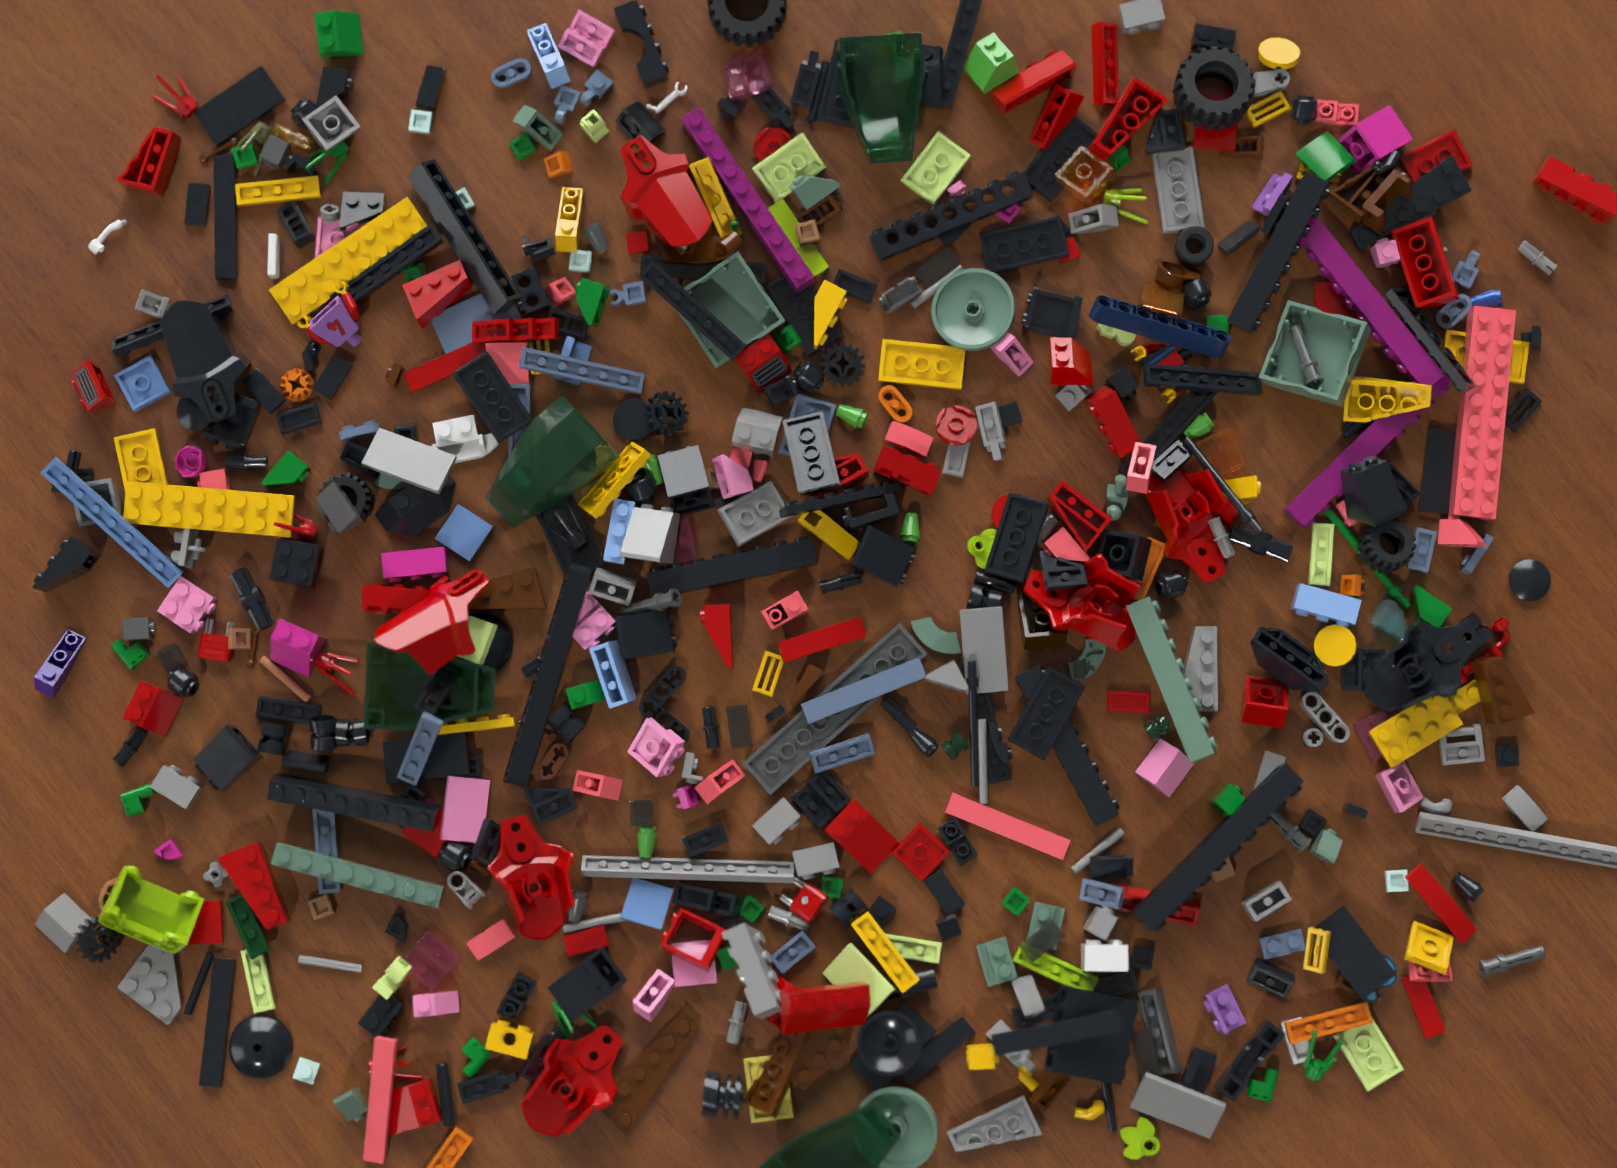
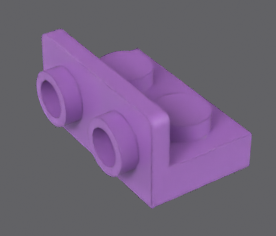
M1286 172L1282 177L1274 173L1253 204V209L1268 217L1279 195L1288 191L1292 185V176Z
M1228 984L1204 994L1206 1000L1203 1001V1004L1208 1013L1212 1012L1215 1018L1212 1022L1217 1032L1221 1031L1222 1034L1226 1035L1229 1031L1246 1023Z

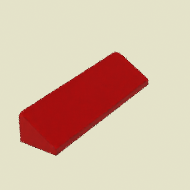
M1100 21L1091 25L1093 104L1095 106H1115L1119 99L1117 24Z
M1117 885L1125 888L1121 909L1113 908V910L1130 913L1151 891ZM1191 899L1188 902L1183 901L1179 905L1181 907L1180 911L1173 917L1168 916L1165 919L1196 926L1201 910V901L1198 899Z

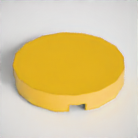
M1282 38L1264 40L1258 50L1259 60L1264 65L1276 69V66L1282 67V69L1292 68L1298 63L1300 56L1298 46Z
M1334 624L1326 626L1319 631L1315 637L1314 650L1319 660L1326 665L1334 667L1343 666L1350 662L1356 654L1357 642L1349 629Z

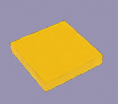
M1414 921L1411 924L1404 959L1445 974L1448 970L1454 936Z

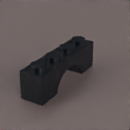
M633 0L615 7L614 13L622 33L634 34L645 44L644 56L636 64L644 88L646 89L667 81V73H670L666 61L662 62L659 55L662 54L659 43H654L652 36L655 34L651 24H646L644 17L647 14L643 4L639 5L637 0Z
M1264 1019L1213 1087L1229 1100L1235 1102L1247 1086L1248 1080L1256 1067L1275 1049L1285 1033L1270 1021Z

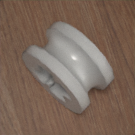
M326 204L320 208L321 220L323 222L334 223L339 220L338 206Z
M1316 728L1308 729L1303 734V741L1309 747L1321 745L1324 739L1322 732ZM1311 732H1315V736H1318V741L1316 740L1315 744H1312V741L1308 739V735H1312Z

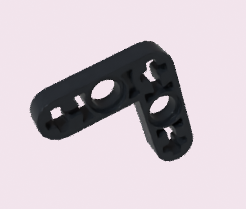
M673 666L642 699L639 704V710L646 718L654 716L650 711L645 713V707L643 706L645 702L648 704L652 702V708L656 712L659 708L662 710V712L657 714L655 721L659 724L658 721L661 716H669L671 720L670 725L663 728L669 730L673 727L674 722H676L678 726L675 728L678 731L685 730L684 736L686 738L684 741L686 743L690 738L689 730L662 707L686 679V673L683 668ZM673 670L675 672L680 670V676L682 678L681 680L676 679L673 681L672 684L675 685L673 689L670 687L669 684L663 682L665 678H667L668 681L671 680V678L673 677L671 672ZM662 685L666 686L669 690L668 695L663 698L659 697L656 693L657 688Z

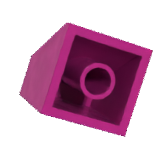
M1389 105L1354 125L1337 141L1356 159L1351 167L1356 175H1359L1377 160L1380 161L1383 158H1388L1392 151L1402 149L1413 138Z
M279 619L271 636V661L310 677L314 669L315 660L322 651L327 639L288 621Z

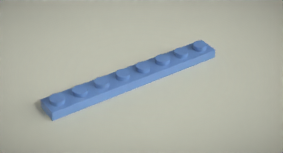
M57 457L42 470L41 474L167 588L184 572Z

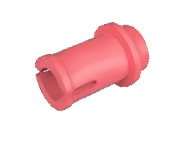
M1345 500L1335 506L1345 521L1344 525L1347 524L1348 527H1351L1359 522L1347 518Z

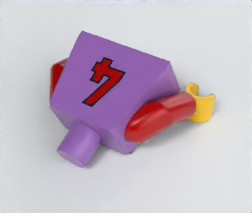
M341 281L344 286L342 291L339 290L337 285L334 286V291L341 294V298L339 296L334 298L313 319L309 315H302L306 320V324L298 321L297 325L300 328H306V332L317 343L340 347L347 341L355 347L362 340L356 333L359 329L358 321L360 316L353 297L350 293H347L349 290L348 284Z

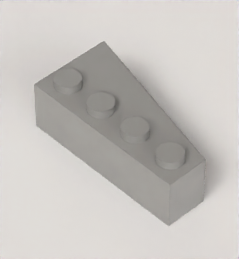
M1196 626L1192 628L1183 673L1185 678H1190L1194 688L1191 690L1194 698L1197 697L1202 709L1199 712H1217V626Z

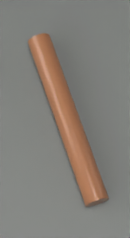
M265 655L259 660L264 667L307 703L312 698L311 695Z

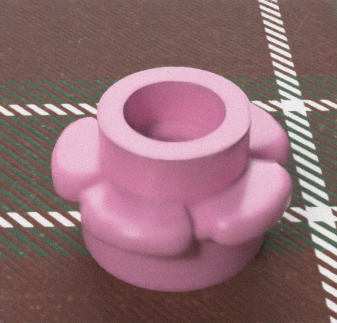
M961 180L947 189L950 193L949 197L963 195L966 192L964 188L967 185H964Z

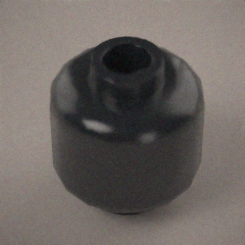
M1297 95V98L1292 100L1290 118L1297 121L1296 125L1309 126V121L1317 119L1318 102L1314 100V96Z
M300 99L290 111L293 113L291 116L292 120L303 130H308L302 119L316 110V105L309 99L304 101Z
M1204 278L1196 280L1186 279L1181 288V294L1189 307L1199 309L1210 302L1212 292Z
M810 361L800 362L792 375L797 385L807 392H811L814 389L819 390L825 381L822 378L823 370Z
M641 472L635 473L634 479L629 484H626V489L631 500L642 505L652 501L657 491L650 475H642Z
M1177 570L1162 573L1155 581L1157 594L1165 600L1183 596L1188 586L1187 578Z
M186 667L172 670L167 677L169 690L181 698L194 696L200 687L199 677Z
M450 841L447 844H443L439 851L441 863L454 871L466 869L472 860L470 848L458 841Z

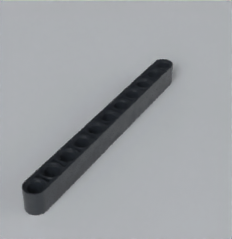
M570 562L567 567L505 770L503 783L525 788L590 579V567Z

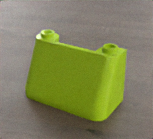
M125 865L104 905L98 922L105 927L163 951L178 953L189 941L204 898L199 897V894L194 891H187V893L179 895L142 879L143 875L140 873L139 868Z

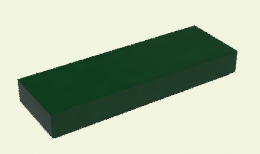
M240 894L226 901L225 903L250 959L253 960L271 951L257 916L244 896Z

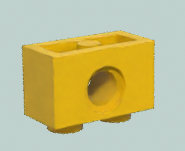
M498 1020L497 1023H491L485 1049L527 1059L535 1033L530 1032V1027L518 1025V1028L510 1026V1022ZM507 1033L515 1035L516 1042L514 1044L506 1042L505 1035Z
M991 1043L966 1045V1062L969 1070L995 1069V1063H999V1058L995 1056L994 1047Z

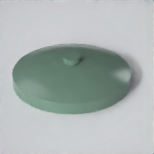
M979 268L965 269L949 276L937 289L932 301V319L939 335L948 344L965 351H980L992 347L1009 332L1015 318V301L1009 286L997 274Z
M889 1086L872 1092L862 1101L854 1117L853 1131L860 1151L876 1166L880 1168H916L923 1164L934 1151L939 1136V1125L933 1108L920 1094L904 1087Z

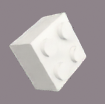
M1086 939V943H1081V969L1084 971H1128V945L1123 944L1122 940L1108 939L1107 943H1101L1099 939Z

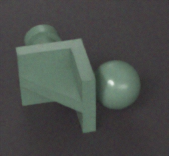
M1117 475L1114 482L1116 485L1108 483L1107 494L1102 511L1111 517L1112 521H1116L1123 516L1127 504L1128 490L1124 487L1127 484V477L1124 475Z

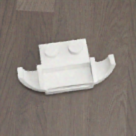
M474 415L432 423L436 444H432L433 446L431 447L455 455L457 458L455 463L484 458L498 445L491 433L478 435Z

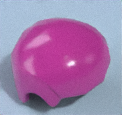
M196 446L182 448L175 458V469L181 473L182 477H197L199 473L204 472L207 466L204 452Z

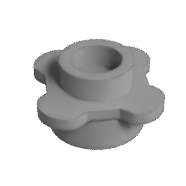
M212 862L210 869L203 874V878L206 881H211L215 887H220L222 881L229 874L223 867L219 866L218 862Z

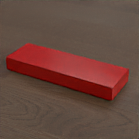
M1410 976L1401 978L1424 1038L1428 1039L1445 1032V1027L1427 983L1410 981Z

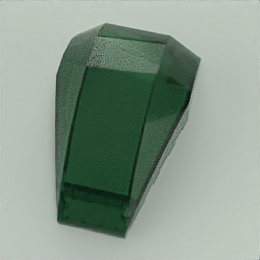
M921 32L839 38L836 52L837 85L849 119L869 163L912 161L916 125L919 118V105L922 98V85L925 78Z
M561 396L530 422L485 498L516 528L590 486L620 456L592 425Z
M367 643L363 729L410 731L417 728L421 717L411 710L431 681L432 674L429 675L407 652H396L377 643ZM455 657L446 663V665L460 673V676L433 716L443 720V723L494 712L495 669Z
M872 1102L791 1137L772 1153L759 1168H877L901 1136L875 1102Z

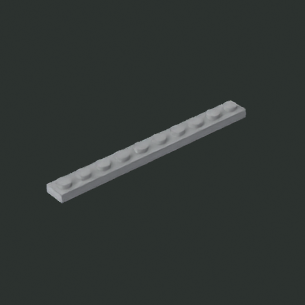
M1424 812L1419 813L1414 826L1415 833L1617 869V847Z
M583 855L581 876L794 883V862Z

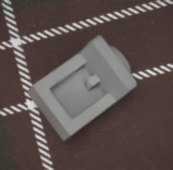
M142 289L134 309L156 318H162L170 308V304H168L169 298L161 297Z
M1067 385L1056 397L1068 411H1071L1086 396L1092 393L1090 385Z

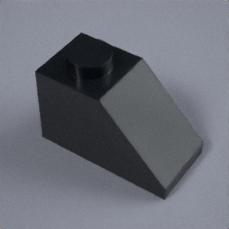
M323 66L316 108H319L335 96L340 101L347 97L348 90H352L353 78H351L347 70Z

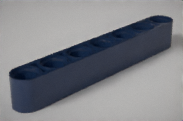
M1103 295L1097 296L1089 312L1090 319L1096 323L1215 358H1221L1224 355L1231 341V336L1225 331Z

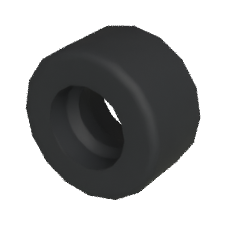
M1191 226L1184 229L1175 242V254L1183 264L1189 266H1198L1205 263L1214 248L1211 234L1205 228L1199 226ZM1198 239L1202 244V250L1197 254L1190 253L1186 248L1188 240Z

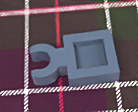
M643 281L623 285V291L613 289L609 292L611 296L618 295V299L611 302V305L615 307L622 305L624 301L628 307L648 302L645 282Z

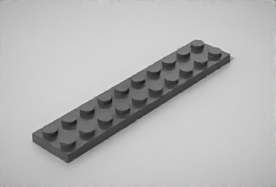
M899 623L816 698L918 657L921 661L927 653ZM881 696L808 724L804 711L801 710L742 764L771 795L811 759L809 752L824 748Z

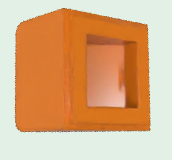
M559 151L543 158L549 178L573 172L568 152Z

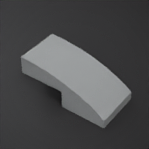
M1518 785L1502 798L1511 812L1521 820L1530 832H1534L1548 819Z

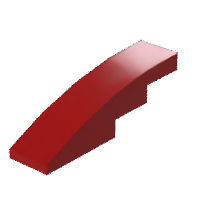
M555 317L472 322V343L531 342L559 339L558 318Z
M861 617L780 641L777 645L782 661L785 663L863 639L867 636Z
M1419 864L1405 876V879L1425 905L1433 911L1440 922L1448 928L1459 943L1463 944L1477 931L1463 911L1422 864Z

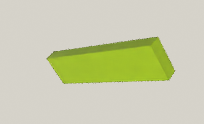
M781 199L769 207L768 210L808 266L814 278L829 269V266L813 243L800 246L795 224L799 222L785 201Z
M1021 942L1013 959V962L1065 986L1094 991L1099 981V977L1024 942Z

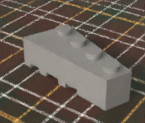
M745 923L722 932L723 939H728L731 945V949L728 950L731 958H734L735 962L739 965L738 970H736L741 981L747 985L744 988V992L754 1016L764 1019L780 1012V990H778L776 984L778 977L771 968L770 963H772L769 952L765 949L764 943H766L763 933Z

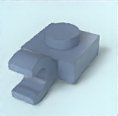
M597 69L584 84L587 91L581 95L580 102L587 107L595 96L601 100L613 86V81Z
M561 85L554 101V106L559 107L554 117L555 123L563 125L567 111L574 113L581 92Z
M1472 250L1466 262L1461 260L1458 262L1452 274L1456 284L1466 289L1471 287L1479 271L1474 265L1480 253Z

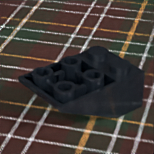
M72 536L66 538L60 545L61 550L59 553L53 555L47 562L48 567L46 570L36 576L34 579L35 584L32 588L42 592H48L88 573L102 555L80 539Z
M600 947L547 988L571 1021L574 1022L628 980L605 949Z

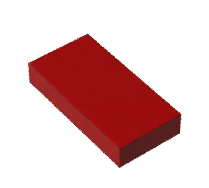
M1107 691L1106 712L1149 714L1150 692Z
M604 925L563 936L568 957L610 945Z

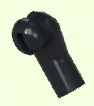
M1392 151L1386 162L1382 164L1381 161L1377 160L1372 164L1371 169L1377 175H1382L1394 169L1401 157L1400 153Z
M315 341L310 342L302 352L306 372L317 370L314 359L320 352L321 345Z

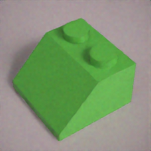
M995 33L990 34L975 44L963 67L964 71L984 94L1019 73L1014 55Z

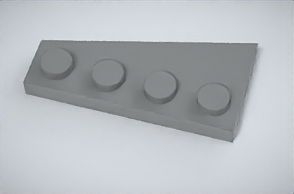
M1024 1095L947 1131L956 1152L1042 1135Z

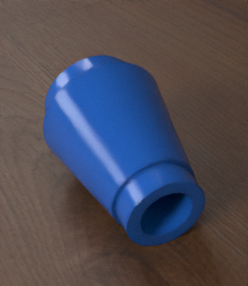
M1492 289L1470 297L1472 307L1498 308L1503 306L1500 290L1495 291Z

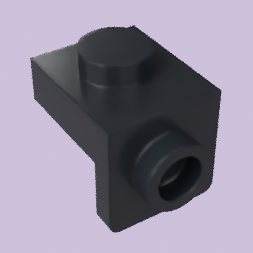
M729 94L726 99L721 98L717 103L719 115L733 122L736 121L746 107L743 102L732 94Z
M297 152L294 156H289L284 163V170L289 175L298 166L310 176H317L319 174L315 168L317 164L310 169H306V166L313 160L309 157L304 159Z
M523 236L525 243L521 244L525 256L530 255L532 262L547 259L556 254L550 237L530 244L528 236Z
M788 375L765 387L763 390L773 408L798 395L797 390L799 388L796 381Z

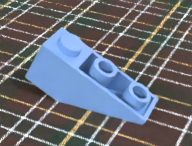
M546 23L528 30V36L551 89L570 82L565 65Z

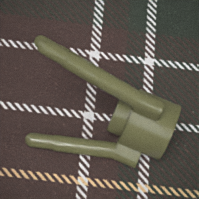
M259 121L234 148L242 146L241 151H244L253 140L259 143L264 141V148L272 130ZM260 157L258 159L259 164L256 165L253 173L254 176H257L262 164Z

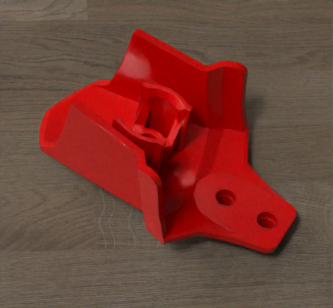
M641 135L623 145L620 150L625 163L628 181L620 198L627 214L634 220L644 221L664 247L668 243L672 247H679L698 242L709 229L712 218L694 187L696 180L689 167L690 163L686 154H666ZM637 145L639 146V152L637 153L631 150V148ZM649 162L650 167L644 168L643 164Z
M1178 469L1164 483L1152 473L1148 491L1145 495L1167 539L1164 546L1166 558L1182 560L1204 583H1209L1225 575L1226 567L1223 555L1217 542L1213 540L1215 537L1207 521L1220 516L1227 533L1239 512L1230 500L1225 499L1209 469L1191 474L1184 469ZM1208 568L1212 570V574L1208 572Z
M1097 554L1081 564L1084 566L1088 581L1086 588L1046 591L1042 573L1034 570L1030 572L1023 591L1048 613L1054 629L1064 631L1071 628L1119 652L1125 650L1135 640V627L1126 606L1131 604L1132 599L1140 588V584L1109 569L1108 562L1102 555Z
M476 569L453 582L436 584L430 589L427 598L380 626L374 637L375 642L396 652H407L429 675L433 674L457 655L466 656L473 654L476 649L469 630L468 606L490 585L489 579L481 570Z
M525 815L506 819L500 823L499 855L487 867V870L502 885L519 935L533 940H546L566 923L568 911L575 906L568 870L573 865V853L567 851L563 846L543 842ZM512 824H516L518 826L516 832L512 831ZM519 843L523 845L522 852H519L517 850V845Z
M604 1024L576 1041L556 1038L545 1055V1070L521 1103L523 1115L531 1129L549 1136L559 1137L563 1132L569 1135L593 1109H603L613 1102L614 1095L618 1089L611 1071L623 1042L617 1033ZM610 1035L612 1040L604 1043V1036ZM592 1051H596L598 1053V1057L592 1059L590 1057V1053Z

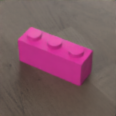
M445 547L381 553L383 578L389 580V583L402 582V578H410V581L423 580V576H431V579H438L444 574H449L447 549Z

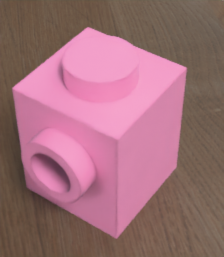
M1388 238L1377 240L1376 244L1370 249L1375 269L1395 265L1400 260L1396 240L1389 241Z

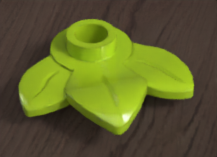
M996 529L984 530L980 536H973L967 542L968 552L975 557L976 564L982 569L986 567L997 532ZM976 542H979L981 545L979 550L975 547Z
M1139 1117L1136 1127H1124L1120 1130L1123 1141L1128 1145L1123 1152V1155L1136 1160L1144 1155L1154 1156L1158 1153L1160 1143L1154 1136L1155 1128L1146 1118ZM1146 1142H1152L1153 1146L1151 1149L1145 1148Z

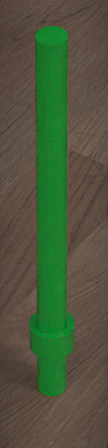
M1331 507L1324 512L1325 515L1355 551L1360 554L1361 551L1357 550V546L1361 543L1357 542L1356 537L1344 525ZM1377 569L1373 571L1386 586L1389 595L1392 598L1395 597L1401 606L1407 609L1411 603L1402 594V589L1399 585L1394 584L1385 572L1380 574Z

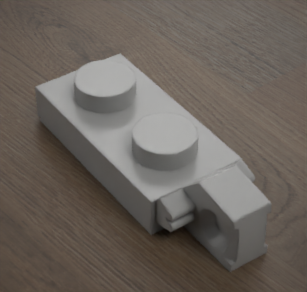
M994 401L976 406L975 409L984 447L987 448V452L992 451L994 461L1004 460L1003 448H1006V439L997 402Z
M1000 1020L986 1035L992 1040L991 1034L1011 1030ZM1030 1050L1005 1054L1018 1068L1023 1065L1030 1073L1037 1068L1030 1061V1058L1033 1056Z

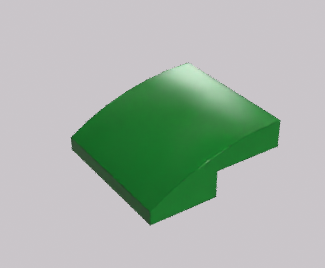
M1329 132L1320 135L1296 153V157L1315 176L1326 181L1331 180L1338 173H1343L1356 161Z

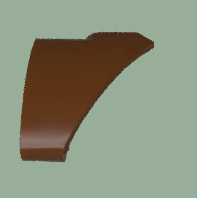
M710 225L705 235L696 243L679 247H672L670 244L666 245L662 249L664 262L682 264L719 261L728 258L743 246V241L734 231H730L723 238H720L712 232V225Z

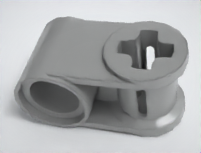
M1284 69L1255 72L1253 75L1256 82L1254 97L1280 90L1283 91L1290 81L1289 73ZM1277 77L1283 80L1282 84L1279 81H1275Z
M454 871L447 879L448 886L470 910L473 909V905L481 897L487 896L480 886L473 882L463 871ZM454 875L462 876L463 884L461 886L453 884L452 878ZM475 892L476 894L471 899H469V897Z

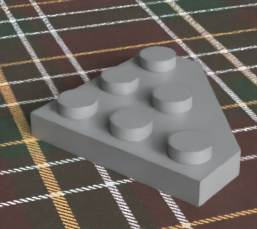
M148 945L117 988L164 1023L170 1025L183 1007L182 999H180V985L175 964V953H169Z

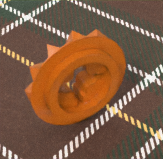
M294 368L286 371L285 375L281 377L280 388L282 394L288 400L300 402L311 395L314 382L308 372L303 369ZM300 378L299 383L305 388L293 390L294 386L289 381L296 382Z

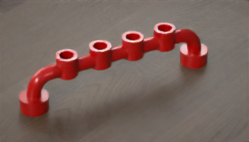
M1505 617L1499 618L1490 625L1495 633L1500 632L1501 639L1489 646L1482 654L1471 659L1467 665L1460 669L1461 685L1469 680L1467 674L1473 671L1471 662L1487 657L1500 658L1503 655L1500 650L1508 644L1510 639L1507 629L1509 622Z

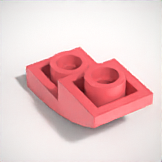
M1317 100L1318 112L1315 121L1353 127L1358 123L1360 105L1341 104L1338 101Z
M892 421L885 441L900 449L906 448L921 457H926L933 437L907 425Z
M504 918L488 927L486 931L470 939L466 944L476 959L480 960L516 937V934Z
M1450 960L1445 974L1408 961L1410 981H1453Z

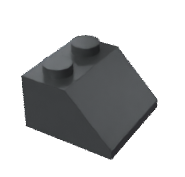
M335 482L329 484L316 497L319 503L316 507L323 516L325 514L330 519L328 525L334 533L338 532L343 536L364 522L342 488Z

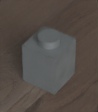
M270 134L259 157L264 162V166L275 170V168L282 170L292 150V146L288 142Z
M152 618L123 619V640H154L153 635L156 634V623L153 622Z

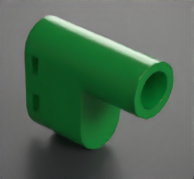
M121 639L116 640L110 646L130 671L150 656L141 641H138L129 649Z
M152 783L120 794L128 817H135L146 813L142 799L155 795V790L150 787Z
M476 1038L469 1040L461 1049L471 1059L462 1071L468 1077L473 1078L492 1055V1052L485 1049V1046Z
M1267 1068L1263 1082L1250 1079L1247 1096L1272 1102L1279 1071Z

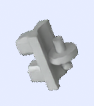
M186 528L182 531H175L174 542L181 543L180 551L173 550L170 559L172 562L178 563L179 566L194 569L195 560H199L200 552L206 553L207 548L201 547L202 539H198L200 531Z

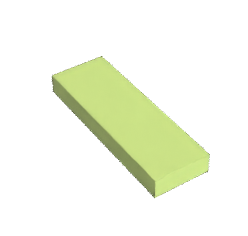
M1315 522L1312 524L1309 586L1330 587L1334 524Z
M886 934L904 959L939 964L941 942Z
M242 950L241 956L254 1014L275 1009L276 1005L265 955L263 954L252 960L247 950Z

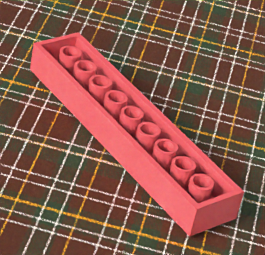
M1473 306L1468 309L1462 367L1476 386L1468 392L1462 393L1460 391L1448 516H1460L1461 518L1486 521L1496 519L1516 310Z

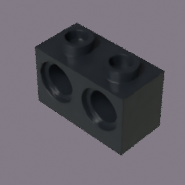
M534 266L511 275L512 283L521 295V301L517 303L522 314L526 312L529 318L551 308ZM523 279L531 281L530 285L526 288L520 287V282ZM531 298L539 300L535 307L528 306V301Z

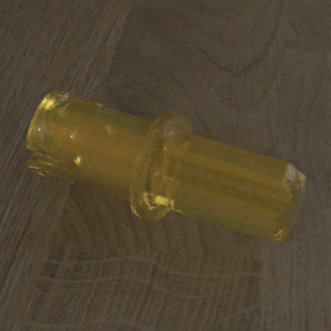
M276 124V128H273V136L288 142L290 145H296L305 150L312 149L313 139L299 134L297 130L294 129L292 131L279 124Z

